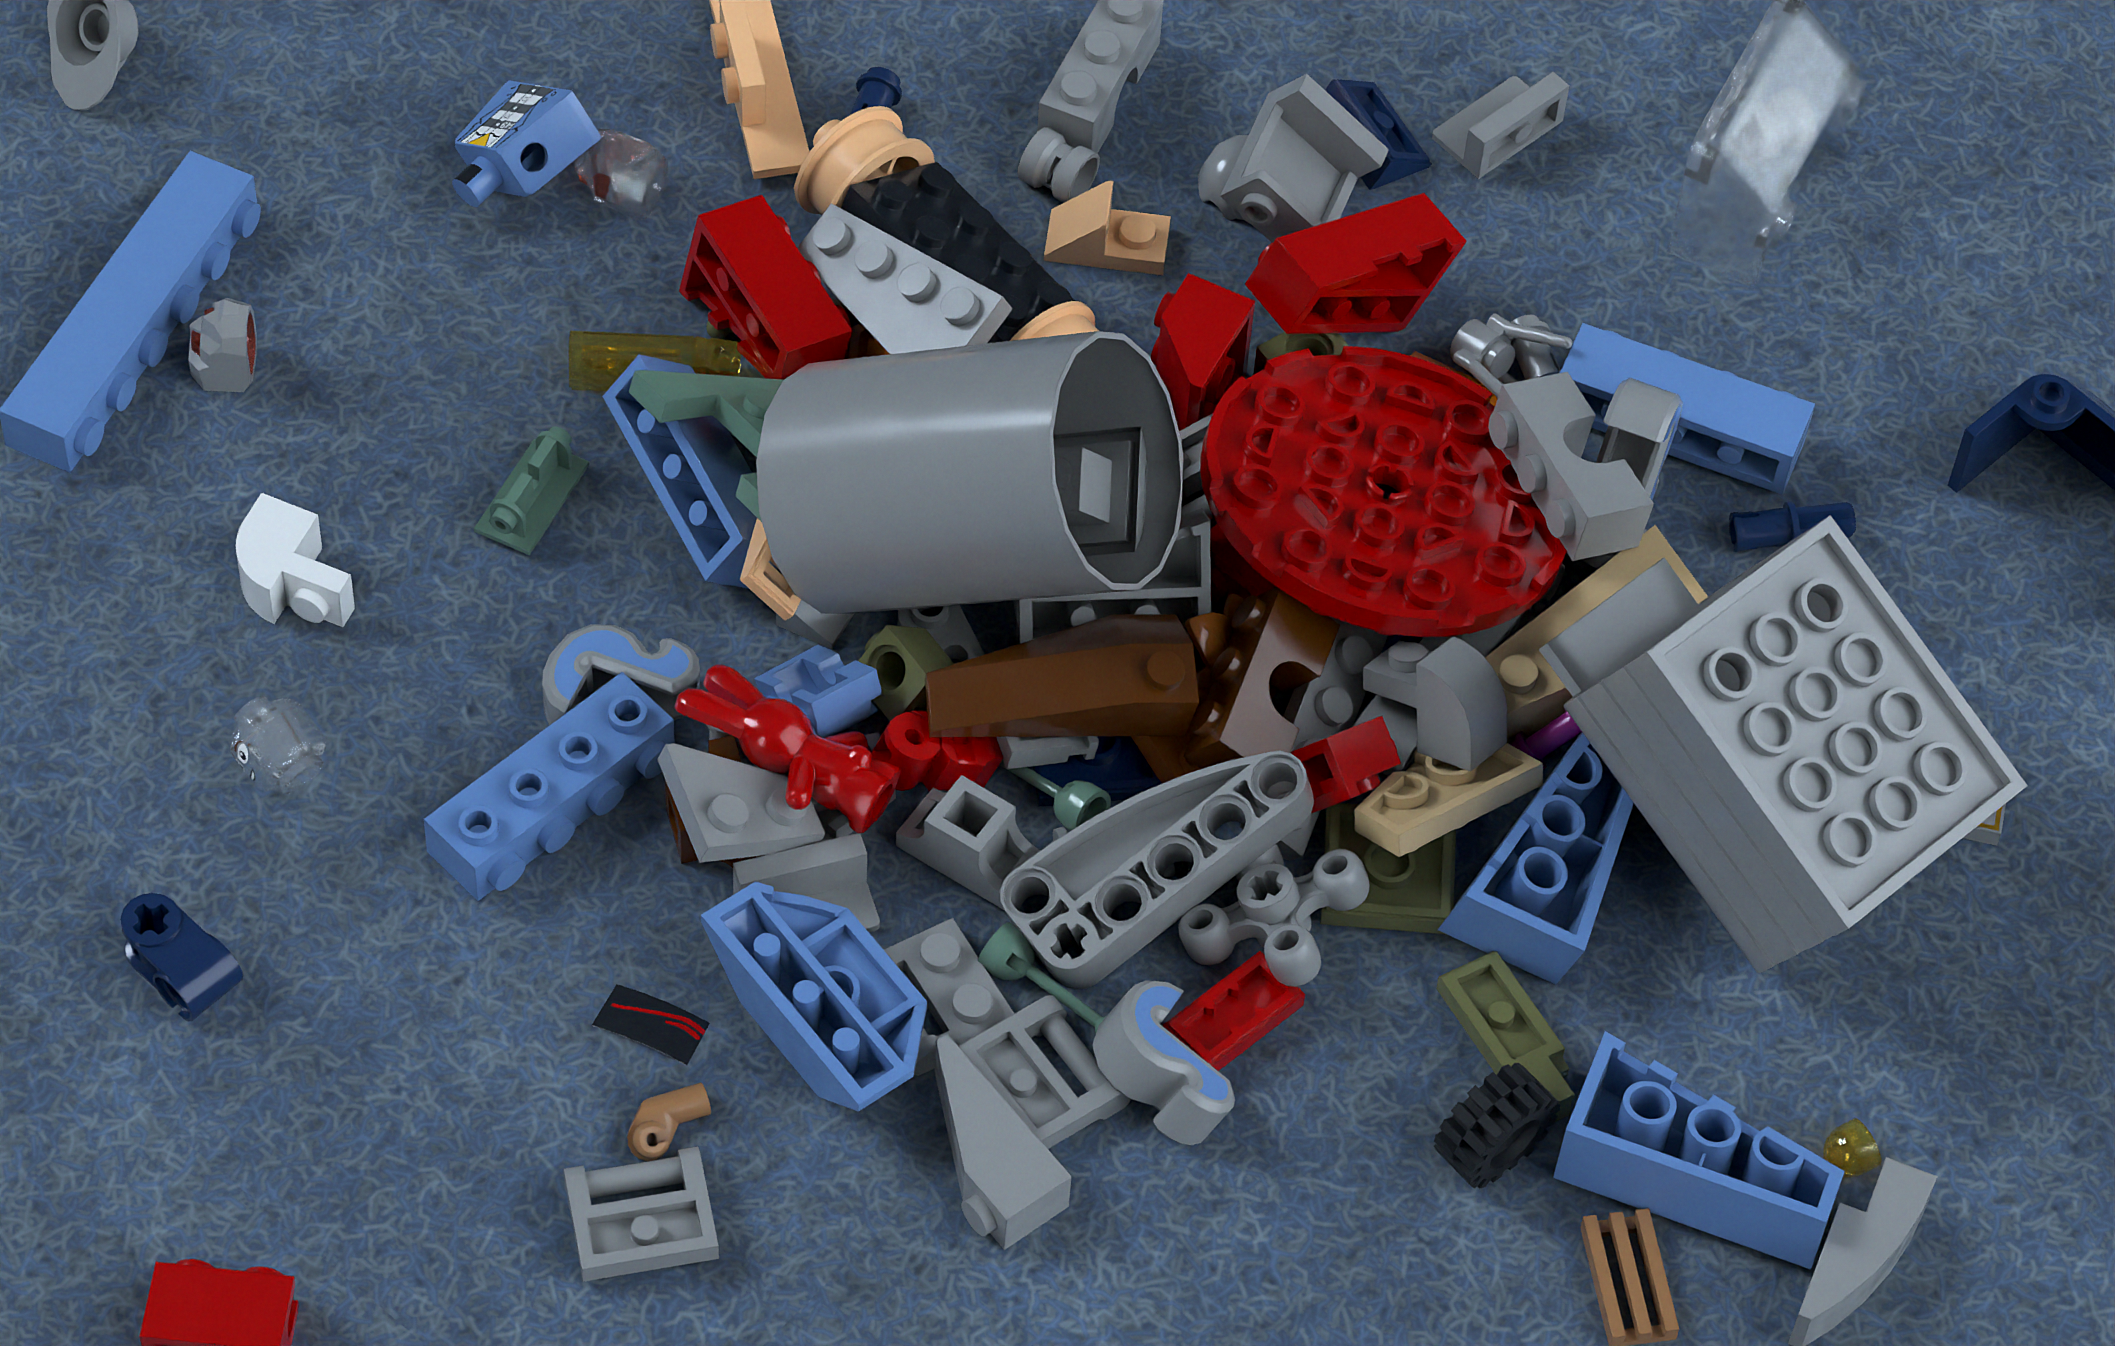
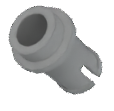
M1524 315L1511 321V323L1551 332L1549 326L1545 322L1540 321L1535 315ZM1508 336L1510 345L1515 349V357L1525 380L1560 373L1561 369L1551 346Z

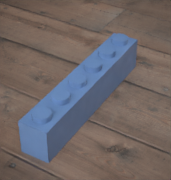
M191 150L188 152L0 407V421L5 446L71 473L83 455L90 456L97 450L103 438L104 425L115 410L123 411L127 408L134 396L136 381L147 366L155 367L161 361L167 348L168 337L179 322L187 323L192 318L198 306L199 294L210 279L218 280L223 275L230 259L231 249L241 236L247 238L255 230L259 222L261 207L257 203L254 176Z

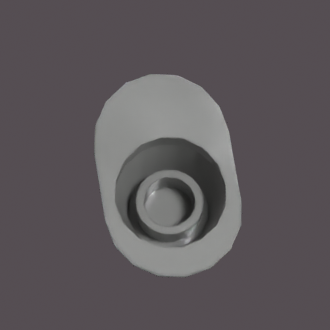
M49 0L47 20L50 36L52 81L65 105L71 109L89 110L99 104L112 89L118 71L133 51L139 34L138 18L129 0Z

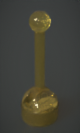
M1853 1118L1836 1127L1825 1141L1823 1159L1844 1170L1843 1176L1857 1177L1881 1165V1154L1873 1136L1857 1118Z

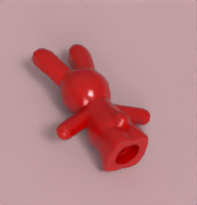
M716 664L707 670L703 685L708 691L688 688L678 694L674 705L677 712L738 738L744 754L759 768L778 774L789 773L785 799L788 806L792 809H805L813 797L824 807L830 810H839L848 818L849 827L857 833H864L885 811L896 788L901 770L895 765L873 758L872 753L868 749V740L863 733L851 731L828 737L818 736L813 732L811 721L797 705L785 699L766 698L736 669L723 664Z

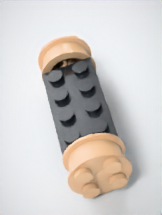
M883 106L868 107L851 114L842 121L838 119L828 121L817 131L813 139L814 147L802 163L794 185L795 198L798 204L809 213L823 215L832 203L1003 296L1013 309L988 343L1099 331L1095 327L1093 311L1086 304L1075 301L1068 290L1058 284L1031 256L1030 252L1021 246L993 218L992 214L982 207L955 180L949 171L934 161V154L925 142L919 139L907 138L903 134L902 121L893 110Z

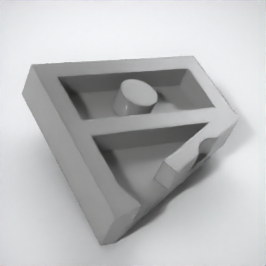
M675 743L665 744L657 759L699 863L769 855L821 842L825 835L812 801L802 810H794L788 806L785 799L788 776Z

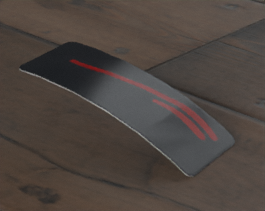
M616 984L592 1026L642 1043L688 1065L710 1023L666 1001Z

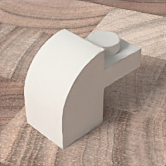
M261 493L239 528L236 538V554L243 595L249 606L259 616L275 624L286 605L290 606L297 615L307 621L319 623L326 620L341 627H344L355 609L351 574L315 561L322 550L318 514Z

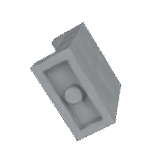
M1305 74L1268 93L1220 196L1241 214L1245 221L1252 224L1270 242H1274L1278 237L1340 219L1357 179L1380 168L1389 149L1308 74Z

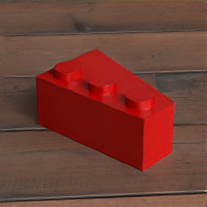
M1421 193L1276 238L1274 242L1261 252L1258 258V265L1245 285L1286 334L1399 332L1409 324L1467 241L1425 193Z
M763 195L698 215L679 292L688 301L700 298L712 310V312L708 313V321L717 330L729 327L742 340L737 342V350L765 378L784 380L808 363L844 360L852 335L848 315L841 306L834 304L821 284L817 268L811 261L804 259L791 239V233L786 221L781 216L775 215Z

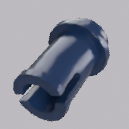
M872 67L867 73L861 74L856 82L858 96L850 115L868 107L883 106L891 109L892 106L897 105L902 97L899 77L891 70L883 67Z

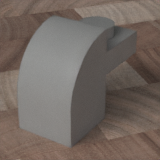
M1453 636L1437 649L1431 651L1419 643L1399 640L1363 667V690L1417 708L1418 753L1471 772L1507 743V703L1500 679L1486 658L1465 641Z

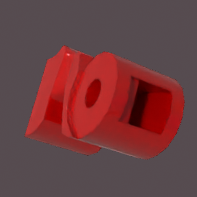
M911 711L897 715L889 722L871 751L873 758L883 760L900 768L901 773L895 790L899 791L911 790L919 782H923L929 792L933 787L937 790L949 791L961 775L984 788L1003 760L996 737H929L928 715L926 711Z

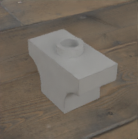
M963 775L959 777L947 793L933 787L896 832V847L1003 910L1000 899V889L1003 881L1013 870L1041 851L1032 845L1020 832L1015 820L1016 806Z

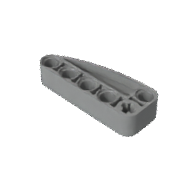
M1274 751L1219 763L1182 775L1141 792L1089 819L1046 846L1013 870L1005 878L1000 889L1002 906L1011 924L1022 933L1035 950V956L1059 983L1072 989L1092 987L1182 918L1188 910L1200 904L1307 819L1311 814L1314 799L1306 769L1301 760L1293 754ZM1288 781L1296 784V788L1291 795L1283 799H1272L1266 796L1267 790L1278 782ZM1237 821L1245 825L1243 831L1232 839L1222 840L1214 836L1216 830L1226 822ZM1185 861L1193 864L1189 874L1180 880H1168L1162 877L1168 866L1175 862ZM1039 894L1049 896L1048 903L1042 910L1032 914L1020 912L1021 905L1027 898ZM1130 901L1141 904L1139 912L1133 918L1126 921L1111 919L1112 912L1118 905ZM1076 944L1079 950L1083 949L1084 952L1081 956L1071 959L1068 952L1064 954V951Z

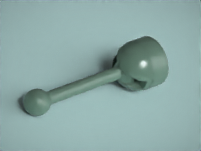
M1003 760L999 764L1014 775L1053 797L1055 816L1070 831L1094 816L1110 809V795L1093 783L1075 780L1061 788L1028 767L1007 769Z
M1010 922L1002 925L983 948L978 962L983 964L988 973L1003 981H1015L1027 976L1095 1028L1096 1034L1099 1024L1106 1016L1102 1017L1034 966L1035 950Z

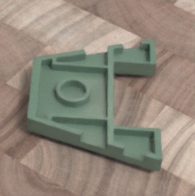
M639 370L634 371L629 393L660 423L710 415L714 416L757 457L764 415L783 380ZM757 472L741 475L735 496L762 522L758 504Z

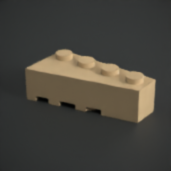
M1656 525L1642 535L1638 547L1619 552L1485 657L1495 670L1505 693L1507 703V743L1514 740L1515 735L1520 731H1523L1528 737L1565 713L1563 705L1573 698L1539 649L1652 565L1665 558L1698 604L1708 597Z

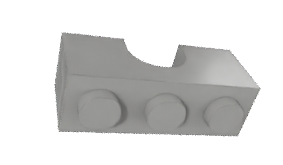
M1164 0L1097 1L1039 102L1037 132L1043 127H1049L1062 134L1066 144L1072 147L1085 146L1096 153L1099 152L1114 125L1116 105L1125 81L1138 83L1160 44Z
M1563 372L1503 384L1494 411L1489 418L1491 439L1494 445L1501 449L1506 458L1511 461L1522 489L1526 493H1531V497L1546 519L1550 533L1560 539L1572 561L1638 547L1654 503L1625 459L1608 463H1594L1581 458L1596 414L1569 373Z

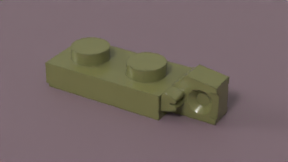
M1492 951L1439 976L1437 991L1494 1073L1497 1075L1500 1068L1507 1064L1512 1066L1514 1063H1520L1559 1101L1560 1111L1556 1113L1558 1117L1555 1122L1571 1115L1570 1107L1575 1094L1564 1080V1077L1569 1075V1067L1563 1058L1565 1047L1498 952Z

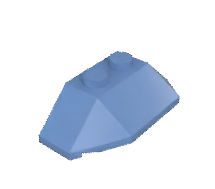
M755 881L701 914V923L740 1003L818 1097L859 1112L914 1076L926 1016L927 1001L848 908L804 895L774 891L773 886Z

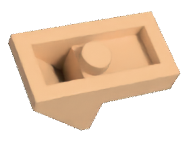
M1106 181L1051 209L1044 261L1163 275L1171 216L1111 209L1114 181Z

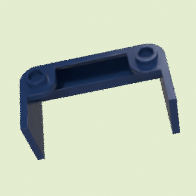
M2051 374L2032 376L1965 429L1947 486L1957 493L2037 428L2115 490V411L2090 391L2059 376Z

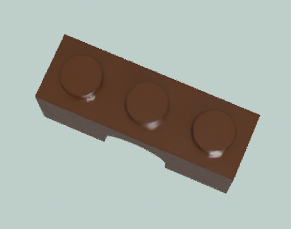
M1274 587L1258 596L1251 595L1247 597L1233 615L1231 625L1235 629L1228 647L1217 658L1211 669L1210 677L1214 681L1206 701L1196 710L1191 720L1189 730L1192 732V736L1183 757L1200 769H1204L1226 761L1267 752L1283 751L1291 753L1300 729L1282 717L1275 709L1269 694V683L1282 693H1286L1319 678L1335 641L1340 624L1329 616L1313 612L1307 605L1286 594L1278 587Z

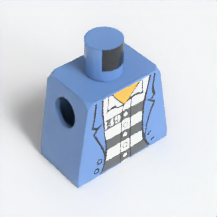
M509 80L455 139V148L467 167L453 179L452 185L456 193L473 207H478L494 191L527 197L534 194L602 137L572 90Z

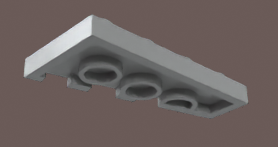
M832 203L797 247L804 259L811 261L815 265L821 281L889 354L987 344L1013 309L1005 298Z

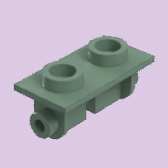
M553 426L549 431H542L536 439L534 438L474 527V532L527 555L531 554L589 466V461L572 454L570 447L572 438L566 430Z

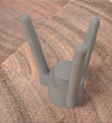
M1493 314L1487 324L1479 319L1467 321L1458 330L1452 341L1450 356L1454 363L1468 370L1498 398L1503 384L1518 382L1507 373L1515 357V349L1510 345L1508 336L1563 349H1569L1572 346V340L1569 337L1554 334L1553 332L1511 323L1498 314Z

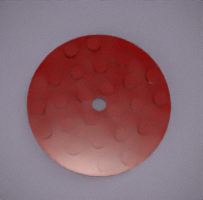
M1343 346L1340 355L1313 356L1308 348L1289 352L1267 360L1262 371L1247 379L1243 376L1238 378L1223 394L1209 422L1200 456V473L1204 494L1219 528L1231 545L1257 572L1286 594L1307 605L1317 614L1330 616L1388 636L1448 637L1470 634L1505 623L1529 609L1551 586L1567 553L1560 539L1550 533L1546 519L1531 497V493H1526L1522 489L1511 461L1506 458L1501 449L1494 445L1491 439L1489 418L1495 406L1489 403L1492 393L1468 378L1432 362L1399 352L1358 346ZM1376 484L1389 485L1397 490V493H1391L1389 498L1385 499L1383 498L1384 491Z

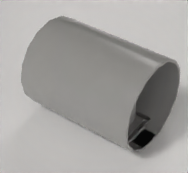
M1094 331L808 363L782 381L764 415L756 467L759 513L770 552L793 593L821 614H854L1135 591L1141 589L1162 571L1178 535L1181 522L1183 449L1170 394L1150 356L1123 333Z

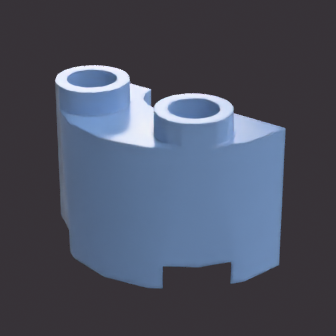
M816 645L754 678L759 691L766 698L785 699L797 705L811 721L814 734L821 737L837 735L877 714L878 710L871 703V700L882 695L880 681L875 668L856 660L844 665L837 652L820 645Z

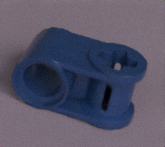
M148 893L130 900L124 907L120 920L122 933L127 939L125 951L128 962L158 990L161 997L170 1007L174 1008L176 1005H179L182 1008L178 1014L186 1021H193L243 980L242 970L231 952L218 939L206 933L172 899L162 894Z

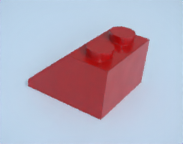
M1190 273L1187 274L1175 294L1168 291L1164 295L1157 308L1154 326L1160 328V335L1154 344L1150 357L1170 394L1179 431L1212 414L1227 389L1241 376L1245 377L1255 300Z

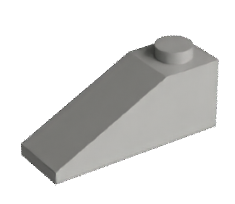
M946 1033L936 1040L934 1072L963 1200L961 1208L968 1223L979 1235L986 1236L990 1233L1005 1250L1069 1207L1072 1176Z

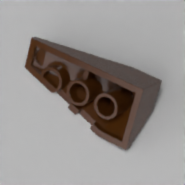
M1113 614L926 673L925 676L929 737L1185 736L1199 704L1193 643L1176 614Z

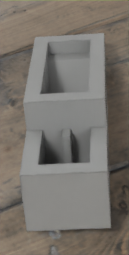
M1886 1157L1866 1212L1839 1203L1788 1344L1792 1346L1808 1345L1837 1326L1867 1300L1890 1274L1910 1243L1938 1176Z

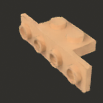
M709 0L714 24L710 25L713 52L716 59H724L726 68L721 70L724 96L727 104L735 103L753 178L760 179L798 173L810 151L771 1Z

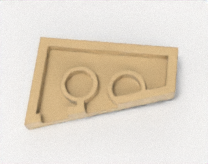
M1506 743L1470 772L1420 754L1416 750L1415 763L1406 771L1393 772L1355 808V831L1394 855L1401 857L1542 786L1543 763Z

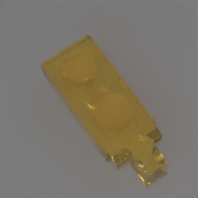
M570 331L569 387H572V390L608 391L639 354L690 365L696 374L740 377L741 353L737 350L736 341L716 338L706 339L699 336L694 338V336Z

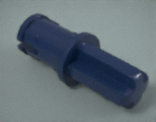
M1792 501L1785 502L1783 508L1730 513L1729 533L1732 544H1734V552L1784 546L1830 515L1845 536L1849 538L1856 531V518L1853 506L1848 502L1795 507Z

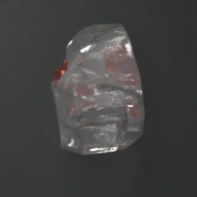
M597 129L602 138L573 161L579 181L589 186L594 201L619 211L628 218L637 220L648 219L665 192L669 178L668 160L649 142L614 129Z

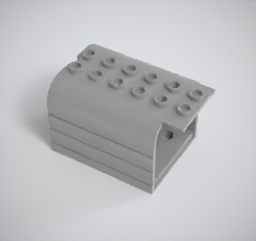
M1831 515L1738 575L1699 604L1667 560L1662 558L1539 649L1573 696L1563 705L1757 973L1764 972L1852 927L2028 786Z

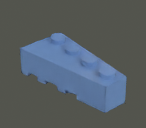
M1583 732L1562 757L1438 929L1486 953L1497 951L1503 961L1555 985L1585 952L1634 804Z
M1605 1031L1565 1130L1553 1178L1639 1209L1649 1208L1650 1213L1811 1269L1845 1171L1770 1127H1766L1761 1131L1757 1130L1737 1117L1734 1113L1735 1106L1714 1094L1709 1100L1699 1096L1676 1082L1678 1073L1656 1060L1650 1066L1624 1052L1625 1042Z

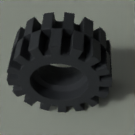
M1514 1063L1512 1066L1507 1064L1500 1068L1497 1075L1492 1072L1486 1076L1481 1087L1478 1088L1475 1085L1467 1092L1469 1097L1463 1103L1458 1102L1453 1107L1451 1112L1454 1115L1444 1119L1439 1127L1442 1131L1435 1135V1150L1474 1189L1476 1187L1479 1189L1486 1187L1490 1180L1494 1183L1502 1177L1506 1169L1511 1170L1518 1165V1160L1523 1155L1528 1157L1535 1150L1532 1146L1536 1141H1542L1549 1133L1546 1128L1553 1125L1558 1117L1556 1113L1560 1111L1559 1101L1520 1063Z

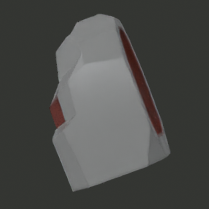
M225 298L213 303L212 308L204 310V315L189 325L191 336L188 361L191 376L204 391L244 392L253 382L257 355V332L254 311L251 304Z

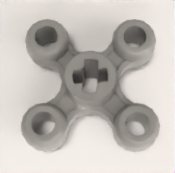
M1276 843L1235 875L1239 882L1237 886V902L1224 908H1219L1213 904L1194 906L1180 920L1179 937L1190 958L1194 962L1208 966L1219 964L1226 960L1232 954L1237 942L1253 937L1264 948L1268 967L1278 982L1292 987L1305 985L1317 976L1321 967L1319 948L1309 932L1312 926L1310 914L1319 908L1327 906L1336 911H1347L1361 905L1367 898L1370 890L1368 874L1362 861L1355 853L1346 849H1336L1322 855L1317 860L1313 871L1309 874L1293 877L1289 869L1284 867L1283 856Z

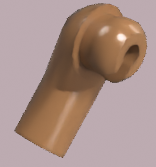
M703 1083L693 1084L644 1100L640 1104L627 1133L628 1146L632 1154L638 1159L645 1161L657 1160L669 1149L679 1124L710 1115V1102Z

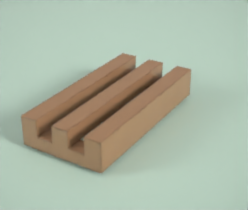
M1649 1208L1636 1210L1635 1215L1632 1217H1624L1623 1211L1609 1213L1608 1220L1600 1221L1597 1220L1596 1215L1583 1216L1580 1229L1609 1346H1629L1676 1340L1679 1325ZM1628 1233H1636L1659 1325L1651 1326ZM1604 1236H1612L1634 1324L1632 1329H1624L1602 1240Z

